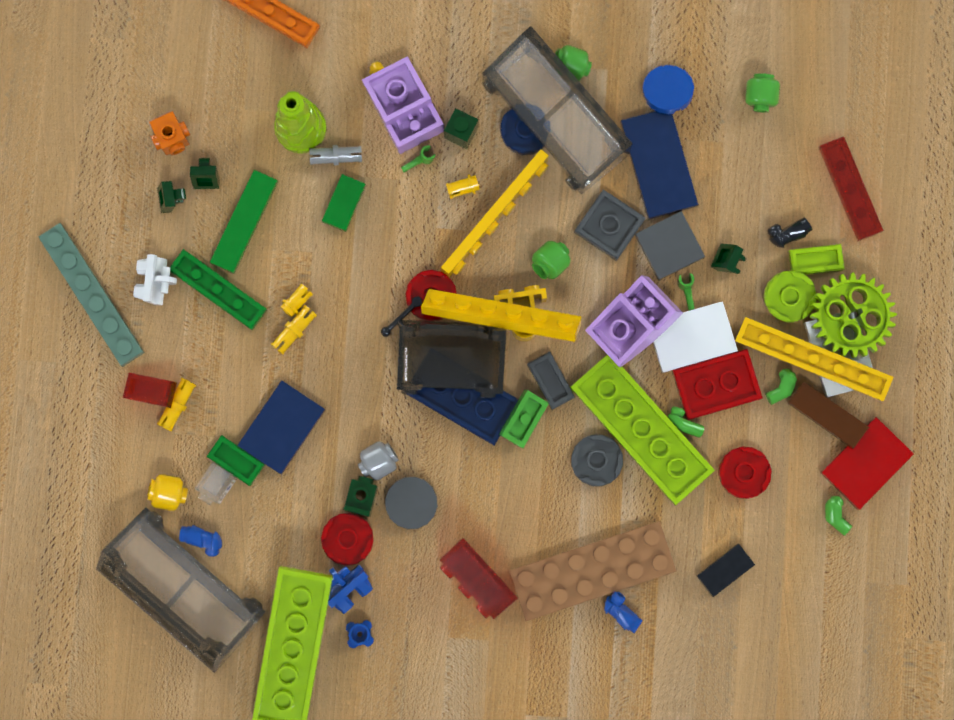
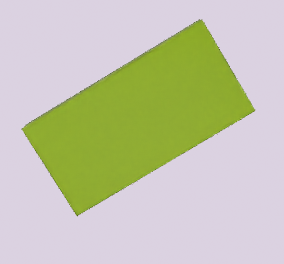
M841 244L791 249L788 251L791 271L794 270L810 275L845 270Z

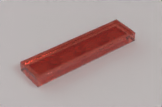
M844 136L820 145L818 148L857 241L883 232L882 225Z

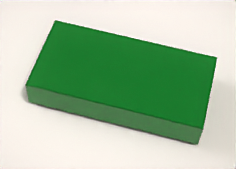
M342 174L323 216L322 223L346 232L366 184Z
M223 435L220 436L206 456L250 487L265 466V464Z

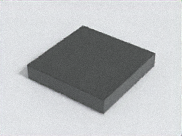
M603 189L574 233L617 261L646 217Z
M682 211L635 234L658 281L705 258Z

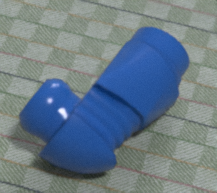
M195 525L181 527L179 534L180 542L206 548L205 553L210 557H215L219 554V549L222 548V539L218 532L211 533Z
M612 593V596L606 598L605 613L611 614L624 630H630L635 633L643 620L623 604L625 597L622 593Z

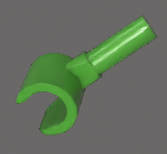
M424 146L418 157L402 166L403 172L421 163L431 164L436 154L429 158L423 154L429 151L431 146Z
M689 273L690 283L685 284L682 282L680 275L678 287L684 291L688 310H694L691 290L694 276Z

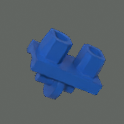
M360 564L352 571L346 566L339 572L333 567L329 570L331 575H333L328 605L331 608L335 606L343 614L354 605L347 596L355 589L364 597L373 590L368 580V575Z

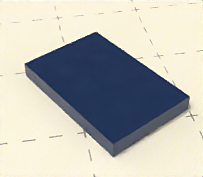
M281 380L237 446L282 475L325 412V409Z

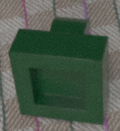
M199 158V166L190 167L193 189H219L220 179L217 167L210 165V158Z
M172 181L161 182L157 188L161 213H171L176 206L175 204L184 203V200H186L185 189L173 190Z
M721 243L711 267L721 272L740 274L741 271L736 266L738 261H746V257L742 255L744 249L737 245Z

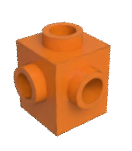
M173 111L149 122L154 132L151 139L156 149H162L166 156L169 154L177 155L183 152L186 146L190 145L186 138L190 136L189 130L184 121L179 123Z

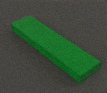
M253 171L210 260L211 264L235 274L278 184V180L259 171Z
M184 249L170 266L171 273L252 331L267 312L264 306Z

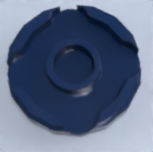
M529 103L518 104L503 116L500 125L501 138L505 146L512 152L520 155H533L539 152L540 149L542 150L548 143L551 135V121L539 106Z

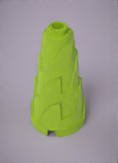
M288 92L280 98L274 124L275 134L279 143L293 153H308L309 148H316L319 143L323 142L326 135V121L322 112L316 105L298 92Z

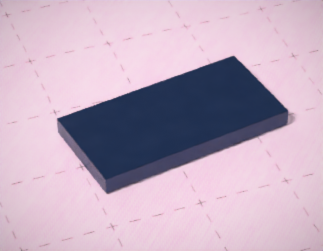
M654 111L621 120V127L648 220L698 207L699 204L673 114Z
M430 348L404 394L493 446L497 443L500 431L519 400Z

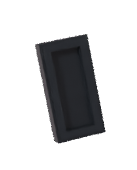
M737 544L696 576L710 595L714 597L755 564L740 544Z

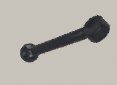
M414 297L412 304L388 327L381 329L382 336H390L391 330L415 307L422 306L423 299L421 297Z

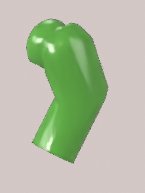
M785 368L779 373L781 380L779 387L766 393V398L770 405L792 395L797 377L791 369Z
M672 407L671 413L668 414L670 421L680 431L700 438L703 435L704 426L684 419V409Z

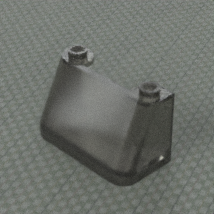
M398 320L396 389L401 390L402 394L415 395L417 390H421L423 387L475 389V391L480 392L481 397L494 398L496 394H503L506 330L469 322Z

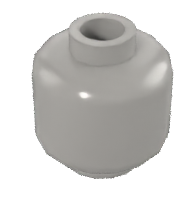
M378 441L360 452L362 462L358 463V466L365 477L370 475L374 480H380L396 470V462L399 459L389 443L384 444Z

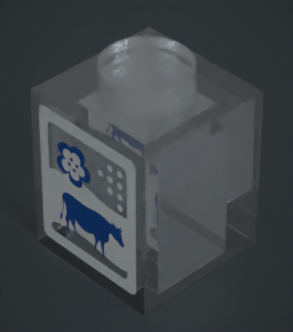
M212 462L194 489L200 492L198 497L207 504L211 505L213 502L221 504L238 478Z

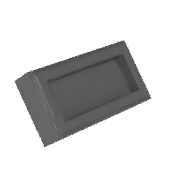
M551 352L527 364L551 410L575 398Z

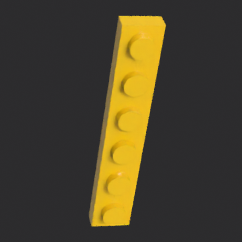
M540 149L441 266V272L450 278L453 273L458 275L466 265L464 260L469 254L474 256L483 245L480 242L486 234L491 236L499 226L497 221L503 214L508 216L516 206L514 203L519 195L524 197L531 189L532 184L530 182L536 175L541 177L549 167L547 164L548 154Z
M433 289L428 290L421 306L422 314L572 342L576 341L582 316Z
M745 317L735 340L737 343L884 402L894 378Z

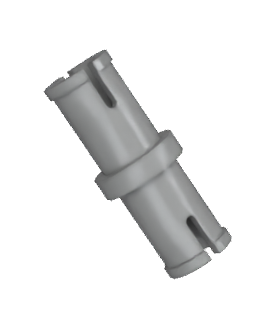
M333 145V148H309L310 155H321V157H310V165L334 163V166H339V163L362 162V155H351L352 153H361V146L338 147V145Z

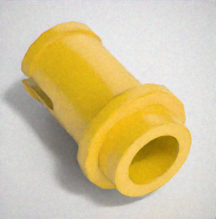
M469 174L467 175L468 178L446 183L450 199L471 192L476 194L475 191L480 190L476 175L470 176Z
M300 284L287 300H282L283 304L280 308L290 317L294 314L297 315L299 313L298 310L313 296V293L307 291L308 288Z

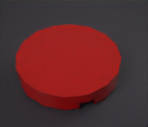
M427 270L420 272L411 279L407 285L405 296L407 306L409 307L414 297H421L424 301L429 289L455 294L457 292L455 284L446 274L436 270ZM421 306L415 307L411 311L414 316L427 322L444 319L442 317L422 314Z
M742 446L732 449L723 457L719 464L718 476L721 485L727 493L736 498L749 499L758 496L767 489L771 481L772 469L766 456L761 451L753 447Z
M352 513L339 514L331 518L324 526L321 535L322 548L326 556L337 564L345 566L358 564L366 559L372 550L374 543L373 530L369 523L359 515Z

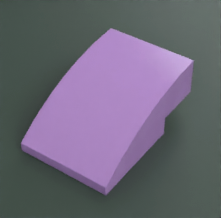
M408 56L362 79L399 154L444 132V124Z
M641 275L624 294L619 293L585 331L619 367H622L663 334L683 312L649 277Z

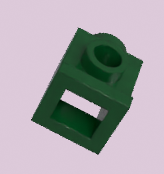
M358 476V480L352 479L343 510L371 517L378 486L373 485L374 479ZM358 491H365L366 497L364 500L357 499L356 494Z

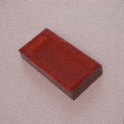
M129 373L123 398L171 408L177 382Z

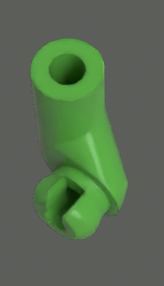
M832 496L825 504V519L845 536L852 528V525L842 518L843 499L839 496Z

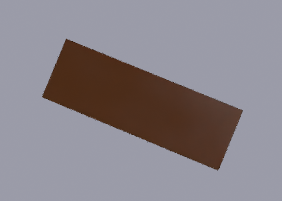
M805 382L801 384L788 402L790 406L852 449L855 448L869 428Z

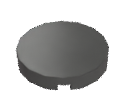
M590 435L583 438L574 447L571 455V467L575 476L582 483L589 486H604L612 483L620 475L623 467V454L612 438L605 435Z
M405 477L396 481L388 490L385 498L386 511L390 519L396 525L405 529H419L427 525L434 517L438 507L437 496L433 487L425 480L417 477Z

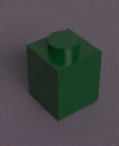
M455 108L444 130V138L468 149L479 127V119Z

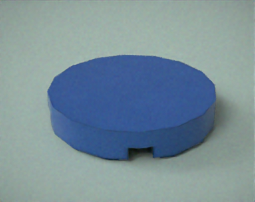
M664 65L648 73L644 79L642 93L651 109L658 113L673 114L680 109L682 111L690 104L693 98L694 84L687 71L678 66Z

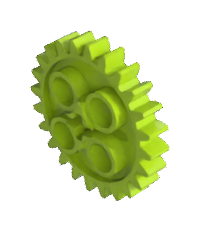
M853 272L849 275L848 280L844 274H841L838 279L839 283L832 278L829 280L830 287L825 284L820 287L824 294H815L814 297L819 303H813L810 307L817 310V312L809 315V318L817 319V323L812 325L811 328H819L820 332L815 337L825 338L822 344L823 347L831 344V352L834 353L841 349V356L844 357L850 351L851 357L856 358L858 351L865 357L868 355V349L873 353L878 351L876 344L880 346L886 344L882 337L889 338L892 336V333L887 328L896 326L894 322L890 321V318L897 316V313L890 312L889 308L895 305V302H887L886 299L891 295L890 292L882 294L881 291L884 284L875 287L876 278L865 282V274H862L856 280L855 273ZM854 291L862 295V304H857L852 300V293ZM841 295L844 296L846 304L840 299ZM830 305H837L840 308V317H834L830 314ZM856 311L858 316L850 320L848 315ZM867 314H872L876 317L877 323L875 327L867 324ZM844 327L852 328L854 331L853 340L845 338L843 334ZM861 328H862L863 330H865V332H866V335H865V336L862 335V333H861Z

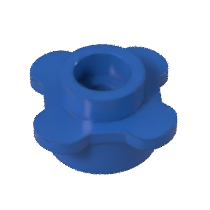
M364 620L362 623L355 624L354 622H349L347 624L346 630L349 632L347 643L349 647L356 648L358 645L369 647L373 644L374 639L371 637L370 629L372 624L370 621ZM358 632H362L361 637L357 635Z

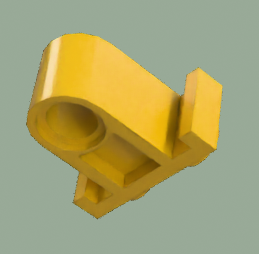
M539 285L524 287V291L514 292L513 289L500 290L498 295H494L493 300L535 308L534 299L540 298L541 303L547 301L546 288L540 289ZM512 331L513 336L519 341H529L535 336L534 334Z

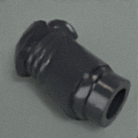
M803 217L783 230L779 224L768 229V234L771 236L769 240L775 246L785 248L784 245L805 238L813 229L808 220Z

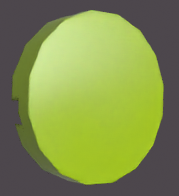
M794 270L782 271L774 275L767 283L764 291V303L769 313L776 319L784 322H796L806 318L813 311V308L810 306L816 303L817 299L814 296L817 293L812 280L805 274Z

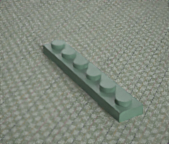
M59 223L40 235L38 238L119 364L124 367L145 352L64 226Z

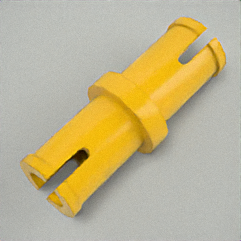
M306 305L303 306L291 322H286L284 325L286 328L270 344L276 349L283 341V345L277 350L280 354L284 355L297 338L300 339L303 336L302 332L317 317L312 311L304 318L310 310Z
M181 377L171 398L168 397L166 401L168 405L157 425L163 426V428L171 432L173 431V427L181 412H185L187 408L185 405L196 384Z

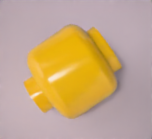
M159 474L155 480L151 479L147 500H151V505L154 508L175 511L180 503L185 504L188 488H183V481L179 477Z

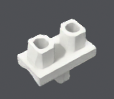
M147 254V259L137 261V274L145 275V283L134 286L133 296L154 305H163L164 294H168L169 285L177 284V278L170 277L171 268L167 267V259Z

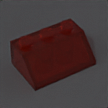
M464 538L440 559L443 565L439 568L449 579L453 576L456 577L461 583L458 589L468 599L471 596L479 603L476 608L485 618L491 616L495 619L518 599Z

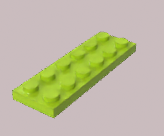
M608 355L570 387L675 506L715 471L623 367H619Z
M284 566L279 567L252 720L308 719L333 575Z

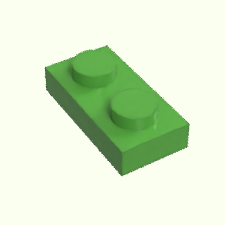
M524 389L499 435L518 447L524 448L549 403Z

